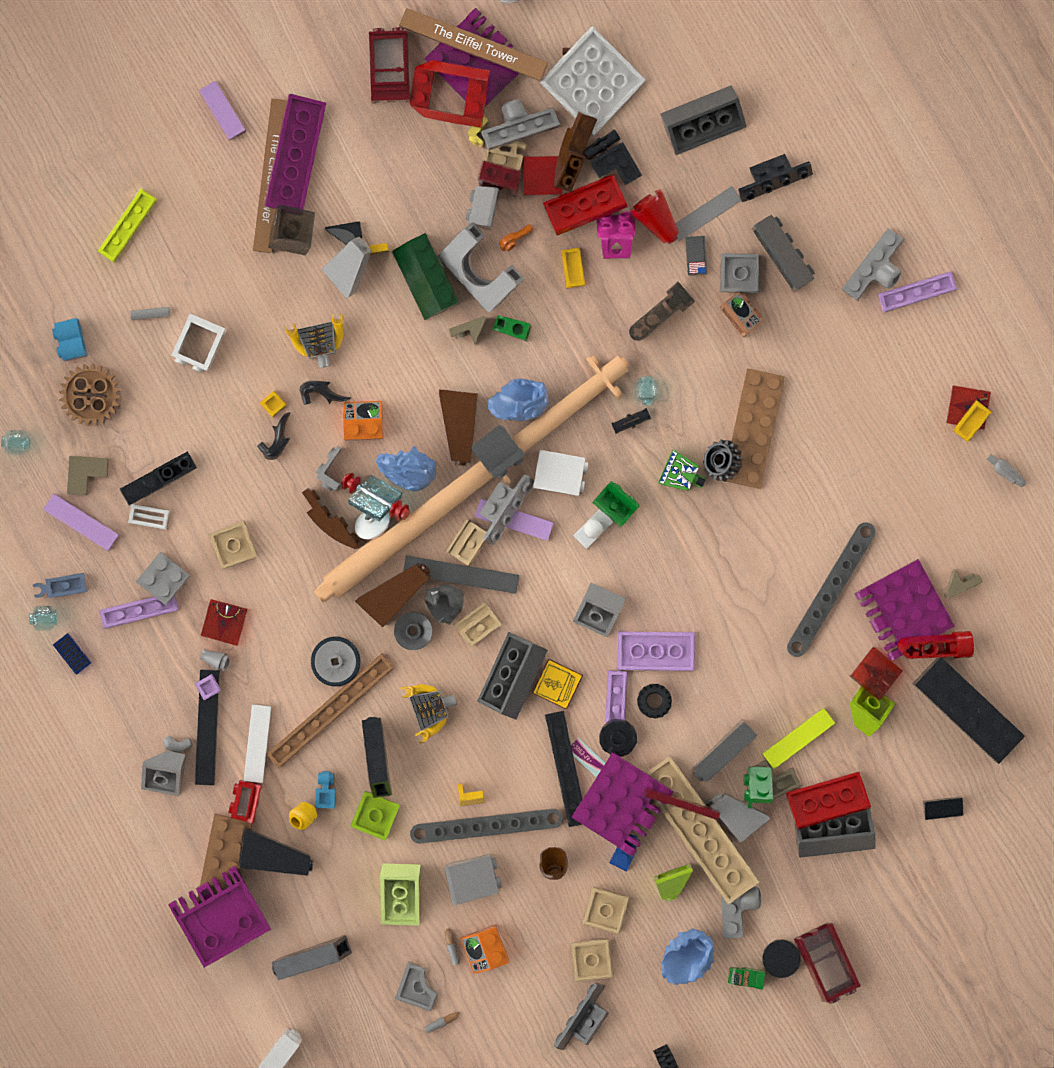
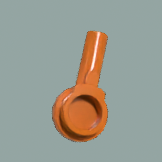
M528 224L520 231L504 236L499 241L500 249L502 251H511L516 246L518 239L533 231L532 226Z

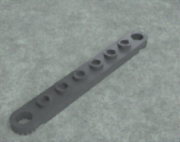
M864 522L855 529L789 640L787 650L790 655L800 657L806 652L874 538L875 528L872 524ZM864 526L869 527L871 531L870 536L867 538L862 537L860 534V530ZM794 642H800L802 645V649L798 653L793 652L791 649Z
M545 809L430 822L413 826L410 831V837L415 843L420 844L557 828L561 825L563 818L559 810ZM550 813H555L559 817L558 821L554 824L549 823L547 820ZM421 828L425 831L423 839L415 837L414 831Z

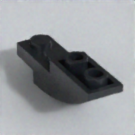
M187 451L119 490L128 506L175 482L197 469Z

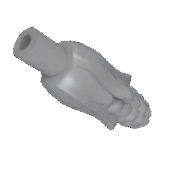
M992 454L987 458L994 465L993 469L997 474L1012 484L1015 483L1020 487L1026 485L1024 478L1018 474L1019 471L1014 469L1009 462L1004 459H997Z

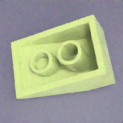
M383 863L380 874L381 924L419 926L421 865Z

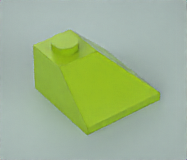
M865 679L849 704L854 726L870 737L881 727L895 703L882 693L881 695L877 688L871 687L874 685Z
M690 863L654 876L662 900L671 901L678 898L677 895L682 892L693 872Z

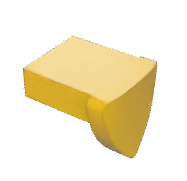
M463 783L457 784L460 806L485 803L483 790L464 793Z

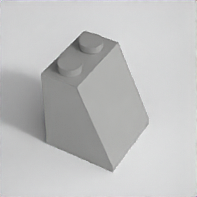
M491 854L445 864V872L453 905L499 893L498 888H502L500 877L495 876L494 869H497L496 859L491 858Z

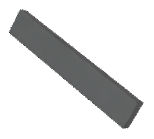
M407 555L405 557L403 571L416 563L424 564L429 568V573L432 575L429 579L516 594L519 579L517 574Z

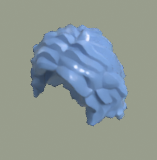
M523 378L510 380L508 384L501 387V392H497L491 399H488V410L491 411V415H495L496 418L503 419V421L508 419L510 421H527L537 418L548 407L547 388L543 382L524 380Z
M415 446L409 452L399 451L396 455L380 453L377 459H375L379 471L384 474L385 478L390 479V481L406 490L415 492L425 489L436 476V462L427 457L426 454L419 452Z
M695 929L682 933L679 932L678 937L670 940V945L666 946L661 962L663 978H667L669 983H674L675 985L687 984L691 981L696 982L698 978H703L706 971L711 969V964L714 963V947L711 937L706 936L703 931Z

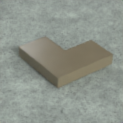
M69 456L67 494L87 495L88 476L107 478L109 459Z
M764 760L753 767H770L767 760ZM793 768L777 776L772 771L773 800L801 786Z

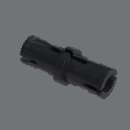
M613 129L602 138H597L596 142L585 148L584 155L590 160L600 152L607 151L608 147L621 140L619 134Z
M647 408L632 415L629 413L626 415L627 417L611 424L615 434H618L631 427L632 429L636 428V425L650 420L651 417ZM639 417V419H637V420H635V421H632V422H630V423H628V424L623 425V423H626V422H628V421H631V420H633V419Z

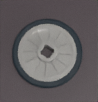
M337 636L329 637L319 642L314 648L311 655V668L320 682L333 687L343 686L356 677L360 669V655L355 645L349 640ZM332 658H338L339 665H333Z

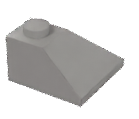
M165 751L144 761L142 764L141 789L179 796L185 754Z

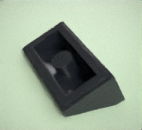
M963 797L923 801L925 820L963 816Z

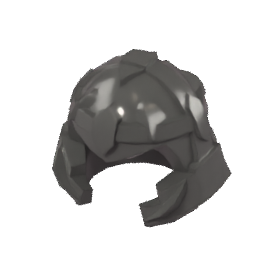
M447 584L441 585L438 588L427 589L424 600L429 611L440 624L447 623L450 625L463 609L464 594L460 589Z

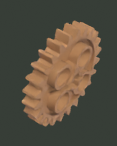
M83 364V370L77 366L76 373L70 370L71 377H64L67 383L60 384L65 388L59 391L60 394L64 395L59 401L65 402L61 408H68L66 415L73 414L72 421L79 418L78 424H82L84 420L86 426H89L91 421L97 426L98 420L104 424V417L111 419L109 413H117L114 406H120L116 400L122 399L121 396L117 395V392L122 391V389L115 387L119 384V381H112L115 375L108 376L109 369L102 372V366L100 365L97 370L95 369V364H91L90 369H88L86 364ZM81 379L86 381V387L83 390L77 387V383ZM99 381H103L105 389L99 392L96 389V385ZM91 390L95 394H106L107 398L91 397V400H89V397L76 396L73 393H90ZM79 398H82L85 402L84 407L78 409L75 404ZM102 400L104 407L102 410L97 411L95 409V402Z

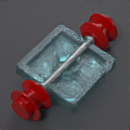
M353 473L346 474L341 481L342 489L346 490L349 488V493L353 494L348 499L349 505L379 522L389 511L390 517L397 516V521L399 522L408 517L410 513L409 505L405 504L402 506V501L400 500L402 498L401 491L373 475L362 485L361 478H354Z

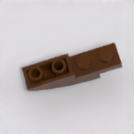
M578 112L572 129L567 128L558 155L554 179L555 187L572 192L586 158L583 153L597 122L595 117Z
M309 488L304 490L302 494L312 507L306 513L312 521L337 542L357 549L359 547L357 543L360 541L354 532L349 533L346 528L349 525L343 517L339 518L337 515L330 519L331 513L325 505L323 507L318 502L320 497L314 489L311 491Z

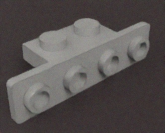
M524 474L514 490L502 482L498 483L479 513L493 522L483 537L485 541L494 545L500 539L501 533L511 522L512 516L521 506L526 494L531 491L534 483L533 479Z

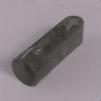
M676 282L666 291L668 295L630 327L629 335L634 341L644 340L678 310L684 312L695 302L679 282ZM665 302L672 309L670 313L663 306ZM650 315L658 317L656 325L648 324L647 319ZM644 321L645 325L648 328H650V330L647 332L645 328L641 332V337H639L638 335L634 337V329H641L643 325L640 323Z

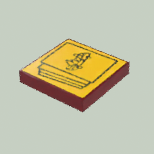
M548 659L532 693L567 710L583 675Z

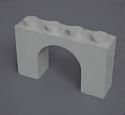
M472 222L437 257L454 274V277L467 288V291L480 302V305L490 313L525 278L513 265L505 269L495 280L491 281L480 278L473 271L470 263L471 253L486 236Z

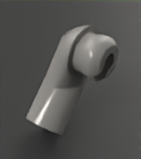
M168 736L163 740L164 747L172 752L180 753L193 746L190 738L177 742L171 736Z

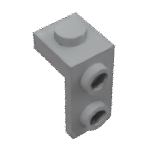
M339 446L336 449L333 447L327 455L329 460L325 465L322 463L316 471L318 474L316 478L323 482L321 486L330 492L332 489L337 491L341 485L325 474L342 448Z

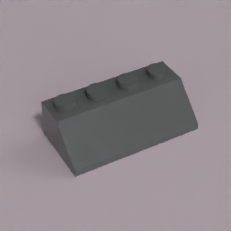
M732 85L660 113L675 155L747 127L739 98Z
M771 214L752 227V231L792 291L796 292L814 279L813 275L815 272L809 264L805 265L802 260L804 258L803 254L798 248L795 250L791 244L794 241L788 232L784 233L781 229L783 225L777 216L774 218Z
M508 632L477 702L502 715L517 720L548 650Z
M870 809L798 830L794 821L799 858L876 849L875 830Z

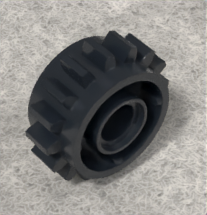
M720 439L719 442L714 441L713 445L708 447L704 454L703 463L705 465L704 470L709 472V477L716 481L727 482V479L733 480V477L739 474L743 458L741 455L742 451L737 449V444L729 440Z

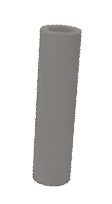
M169 307L131 311V320L170 316Z

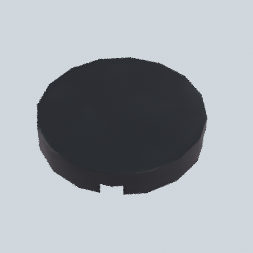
M613 719L601 728L599 743L602 750L611 755L613 752L623 757L630 754L636 746L637 732L628 721Z
M784 939L774 940L769 943L762 954V962L766 971L778 978H786L793 975L801 962L797 947L792 942Z

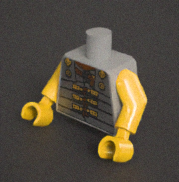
M340 313V319L338 320L332 314L331 322L297 329L295 323H292L294 328L288 330L285 326V331L290 337L294 348L302 356L309 359L317 358L319 368L329 367L328 355L336 354V350L340 348L344 338L343 314Z
M425 684L402 686L400 688L406 689V695L401 697L410 698L421 730L415 734V737L421 735L423 740L419 743H424L428 738L437 734L447 723L446 717L449 716L447 708L457 705L454 694L442 697L440 690Z

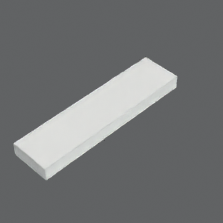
M252 704L243 781L263 783L272 706Z

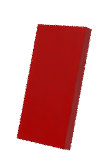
M614 174L543 202L556 236L628 207Z
M860 772L786 792L797 830L871 809Z

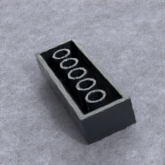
M937 657L912 683L998 764L1025 737L1021 731L942 657Z

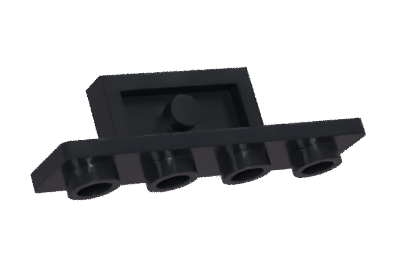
M783 154L749 167L755 182L739 188V196L741 202H745L783 186H788L798 180L806 179L813 175L811 163L808 161L791 167L786 155Z

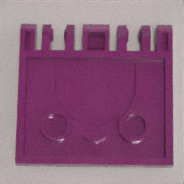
M477 8L472 10L457 26V28L486 38L495 29L493 25H490L482 35L477 31L486 22L487 18L485 16H482L473 26L471 25L482 14ZM496 31L488 39L501 45L508 41L499 31ZM439 43L424 58L426 62L436 60L491 70L485 107L520 74L442 43ZM510 43L507 47L513 48L514 46ZM437 72L466 101L469 78Z
M919 559L854 593L857 600L872 594L871 597L860 602L861 607L869 605L874 600L878 607L866 613L867 617L879 611L882 613L869 621L875 633L887 627L891 629L878 636L879 640H885L893 634L896 639L894 642L888 643L883 647L885 651L897 646L900 639L904 637L940 635L955 627ZM897 648L887 655L890 661L903 654Z
M612 752L572 815V818L633 857L637 849L626 843L625 840H628L637 847H640L641 843L629 836L631 830L633 829L639 835L646 837L648 833L635 824L638 822L650 830L657 820L655 816L645 811V808L648 807L659 815L662 812L660 808L649 803L651 798L645 797L643 793L645 786L670 795L674 791Z
M236 866L228 869L235 884H233L226 871L222 873L228 888L223 890L219 880L215 877L212 879V882L218 892L217 894H215L208 881L196 888L203 902H199L194 891L188 892L190 899L195 905L193 908L189 909L185 898L182 896L178 900L184 913L176 900L168 904L204 968L271 930L269 923Z

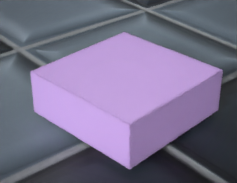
M213 674L195 683L203 700L221 691Z

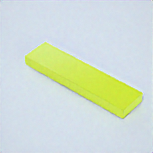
M140 189L97 252L115 262L157 199L143 189Z
M822 708L762 754L773 769H775L834 725L835 722L827 711Z

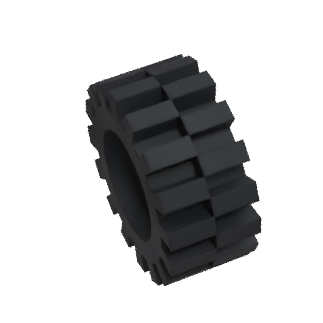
M656 683L648 684L640 690L637 704L645 716L657 719L669 712L672 706V698L670 692L664 686ZM656 693L661 696L662 704L660 707L651 708L648 706L647 698L649 695Z
M667 1044L653 1050L661 1068H679Z

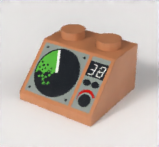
M737 292L719 308L744 337L763 321L760 319L762 318L760 312L756 308L752 309L748 304L750 303L748 297L744 293L740 294Z

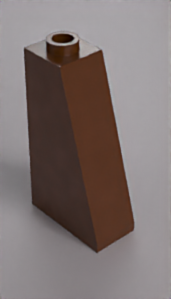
M439 389L451 461H455V465L466 466L467 462L471 463V447L473 444L478 394Z
M416 563L361 595L355 602L383 628L432 575L429 573L430 570L427 566Z

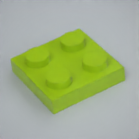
M364 791L350 827L386 841L400 804L383 797L373 798L372 793Z

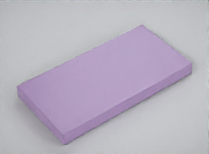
M618 631V670L694 671L695 632Z

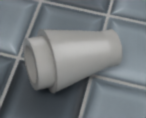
M204 649L200 660L205 661L218 671H225L229 665L230 657L226 653Z

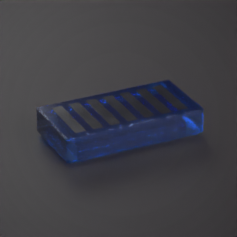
M69 633L53 644L54 648L76 675L92 663Z

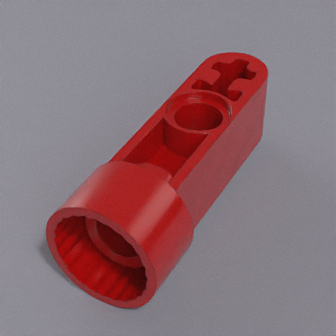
M958 631L947 635L904 637L898 642V649L908 659L937 657L972 658L974 654V639L971 631ZM927 644H931L929 649L924 650Z

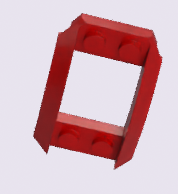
M430 60L416 66L410 106L425 118L482 128L491 70ZM435 71L469 78L464 115L429 108Z

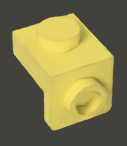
M483 117L482 128L472 127L467 132L468 136H470L468 140L476 147L478 145L481 147L485 145L478 137V134L489 123V120Z

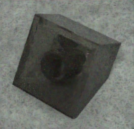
M278 204L270 230L268 248L305 256L311 248L315 212Z

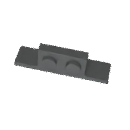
M595 982V984L589 987L587 996L578 1004L576 1013L568 1019L566 1028L557 1036L555 1048L564 1050L572 1036L589 1045L609 1014L595 1003L605 987L603 984Z

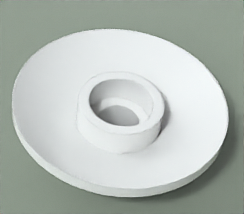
M380 506L365 510L356 520V534L366 540L377 538L386 531L390 524L389 512Z

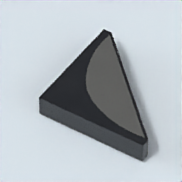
M360 221L325 227L327 232L345 245L358 236L363 239Z

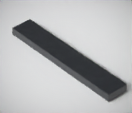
M200 670V680L213 674L219 685L220 671ZM199 692L195 785H215L219 692L206 700H203Z
M564 711L545 714L568 826L582 825L572 818V815L583 799Z

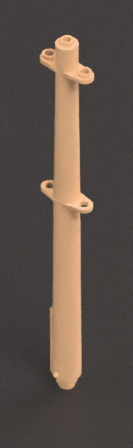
M588 356L586 361L595 371L596 375L514 435L512 439L517 446L525 453L606 388L619 401L623 393L617 386L613 387L611 384L629 371L627 367L630 365L625 358L616 356L599 369L597 366L600 364L595 357ZM478 462L409 514L405 520L400 521L386 533L384 532L377 538L372 539L323 577L325 582L318 586L314 593L322 603L328 601L334 595L340 598L493 477L482 462ZM506 475L503 476L508 485L512 483Z

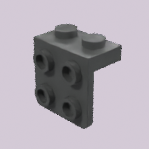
M501 425L494 428L471 447L493 478L497 476L499 479L509 472L507 470L512 465L516 467L524 461L522 457L525 456V453L517 446Z

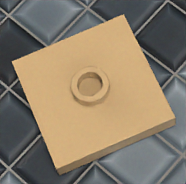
M245 521L208 534L221 570L258 557Z
M592 887L582 924L619 934L630 897Z
M608 938L570 943L575 982L613 977Z

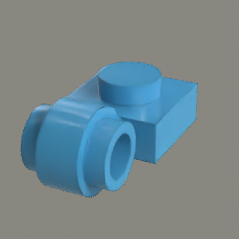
M322 771V773H318V784H322V788H316L315 808H335L336 788H329L330 785H334V773Z

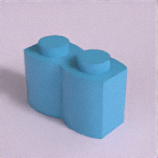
M74 318L54 323L55 328L52 329L54 339H58L59 347H57L59 358L66 362L87 357V349L79 319Z

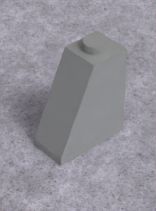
M359 236L351 240L322 268V271L346 298L355 294L359 287L371 253L367 242Z
M726 793L718 794L711 800L710 806L720 812L719 817L740 843L770 820L765 812L753 806L752 809H749L747 803Z

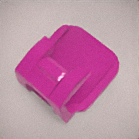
M623 211L620 215L610 214L598 219L597 236L601 238L603 259L630 258L633 237L636 235L635 219L631 213ZM615 243H619V245L622 247V249L611 248L615 245Z

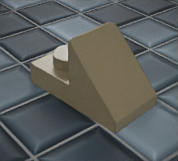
M482 316L450 328L451 337L455 336L456 339L466 336V332L470 331L474 344H476L486 318Z
M953 569L944 594L945 597L951 598L982 583L981 576H975L972 573L965 576L962 582L956 569Z

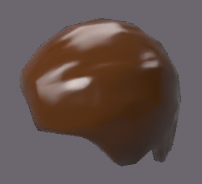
M548 847L540 854L539 868L545 878L558 880L566 874L568 858L562 848Z

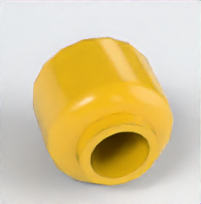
M300 802L289 812L290 824L299 830H306L317 820V811L308 802Z

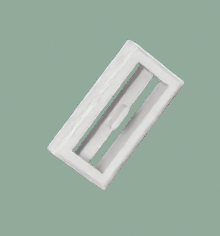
M132 504L128 523L167 530L170 511ZM135 509L163 513L164 517L136 513L134 511ZM133 516L163 521V525L133 520Z

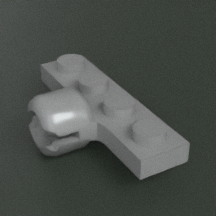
M516 99L505 103L501 108L505 123L483 130L481 134L489 151L558 128L560 123L554 108L535 114H528L522 101Z
M888 228L843 286L842 290L859 301L874 281L887 289L892 288L899 280L901 271L890 263V259L904 242V239Z
M752 887L730 904H727L721 895L724 938L744 937L743 911L757 910L761 906V892L758 887Z

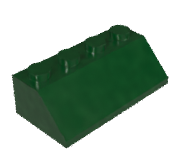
M426 233L407 241L392 251L424 320L459 304Z

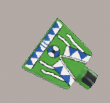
M672 450L658 484L688 491L691 484L702 489L706 478L696 474L699 468L698 465L677 451Z

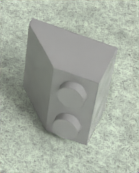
M476 186V190L471 191L470 202H473L472 209H468L466 214V220L469 221L468 225L473 222L478 228L492 229L499 196L498 188Z
M590 583L573 622L608 637L626 598Z

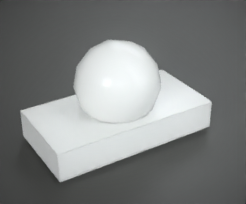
M599 509L573 536L587 549L613 521Z

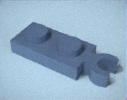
M84 573L45 579L46 585L42 583L33 584V587L41 588V593L34 595L36 598L43 597L45 593H48V598L87 592Z

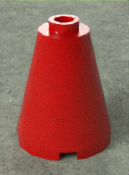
M658 189L653 197L649 194L633 206L635 210L630 209V213L662 243L671 244L678 239L679 231L664 193L661 189Z

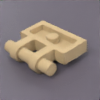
M516 141L504 145L511 147V152L501 151L500 147L488 151L486 147L484 161L520 171L523 155L516 153L517 149L525 151L526 143Z

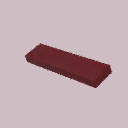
M645 786L643 792L645 797L715 820L719 819L720 812L716 809Z

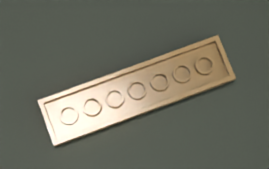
M671 756L646 772V774L673 790V796L706 806ZM654 800L727 904H730L760 882L715 819Z

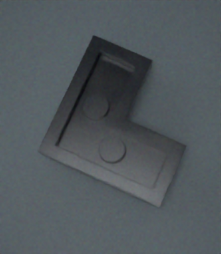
M623 142L590 161L599 179L615 169L625 186L642 176Z

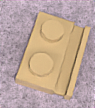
M466 519L446 552L470 567L486 543L483 539L486 531Z
M484 602L457 622L455 627L470 647H472L499 627L501 622L486 602Z

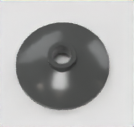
M409 612L397 620L394 627V636L398 644L403 648L419 650L429 643L432 637V625L423 614ZM412 627H415L417 629V633L415 635H412L410 633V629Z

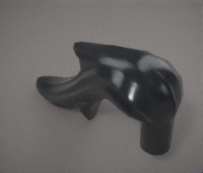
M306 381L299 389L304 405L311 403L309 393L313 392L324 396L329 404H331V401H348L352 397L341 396L332 392L328 387L330 382Z
M291 412L285 413L279 420L278 425L273 426L275 438L270 448H267L263 442L258 444V449L266 459H277L288 444L290 438H285V426Z

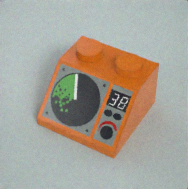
M382 401L344 402L343 428L345 441L384 439Z
M496 924L460 937L474 974L492 970L509 963V957Z

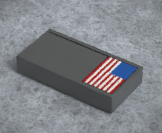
M705 236L685 237L688 276L707 275Z

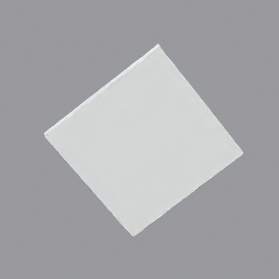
M591 26L539 83L575 119L578 112L595 117L597 122L591 134L594 136L643 85L646 79Z

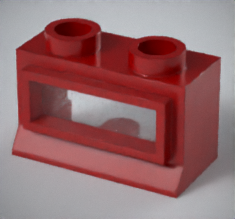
M239 780L238 784L235 783L233 795H236L235 801L230 803L228 811L232 819L249 823L255 822V813L263 784Z

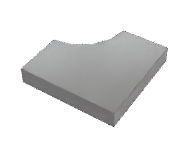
M408 962L395 999L431 1011L438 992L431 989L427 984L425 978L426 968Z

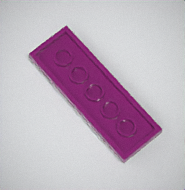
M288 94L264 207L302 215L326 108L325 102Z

